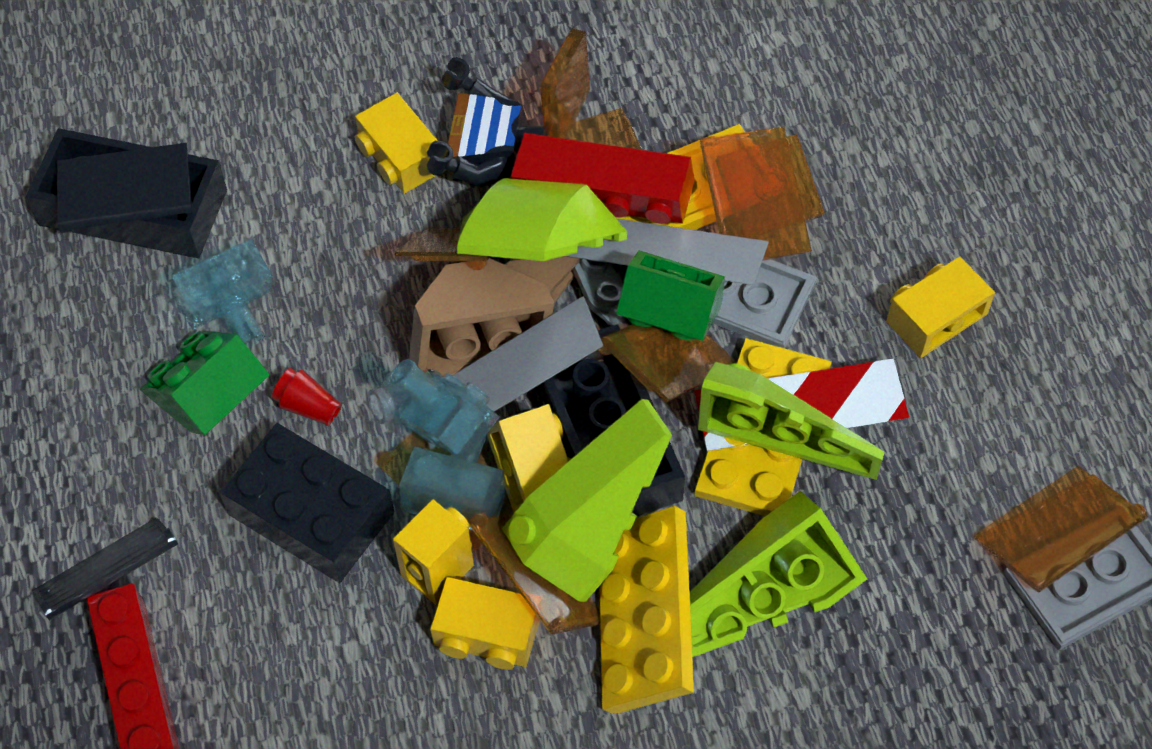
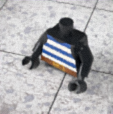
M454 57L447 65L449 71H445L442 76V83L449 90H458L462 87L465 91L464 93H458L448 144L443 141L432 142L427 151L430 159L426 166L429 173L433 175H441L448 170L453 180L465 181L478 187H485L504 177L511 176L524 133L549 136L547 126H528L521 103L503 95L477 77L469 78L470 68L468 63L462 58Z

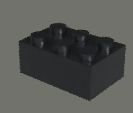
M279 423L273 426L220 492L229 516L339 584L395 512L390 489Z

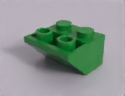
M638 250L628 264L616 314L627 317L632 324L637 326H656L669 330L673 336L682 340L691 341L698 339L703 341L721 309L725 276Z
M197 331L180 345L182 351L170 362L165 360L147 375L149 381L140 390L189 432L206 435L270 374L238 334Z

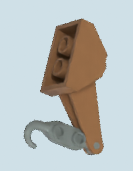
M562 256L547 261L513 259L506 264H501L490 258L462 261L445 265L415 304L408 365L416 385L424 384L421 372L423 370L428 371V369L434 370V372H429L431 375L436 376L434 382L446 380L551 316L554 304L574 277L577 279L589 308L610 326L618 324L628 345L638 347L655 343L662 336L663 329L654 326L650 332H638L629 326L627 317L616 314L623 285L612 263Z

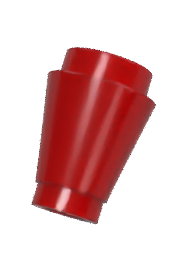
M288 368L278 380L272 393V399L279 402L280 409L323 423L326 426H330L333 422V417H336L342 408V403L336 400L334 396L303 369L297 372L292 368Z

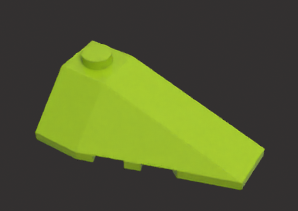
M715 362L704 379L701 389L698 430L877 480L885 453L883 450L763 375L751 372L750 369L740 364L732 363L726 365Z
M641 399L533 491L502 528L526 567L579 602H586L614 569L619 557L614 551L623 531L631 530L636 519V515L632 513L639 494L642 488L651 485L672 437L671 432L649 400Z
M802 491L793 495L762 518L690 591L692 657L744 639L747 627L761 621L770 619L773 627L788 623L786 612L810 604L814 613L829 608L867 580V577L822 509Z

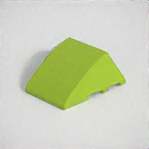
M503 178L494 184L485 193L480 202L463 217L457 243V254L547 261L577 253L578 246L601 247L603 246V239L618 242L627 240V230L587 184Z

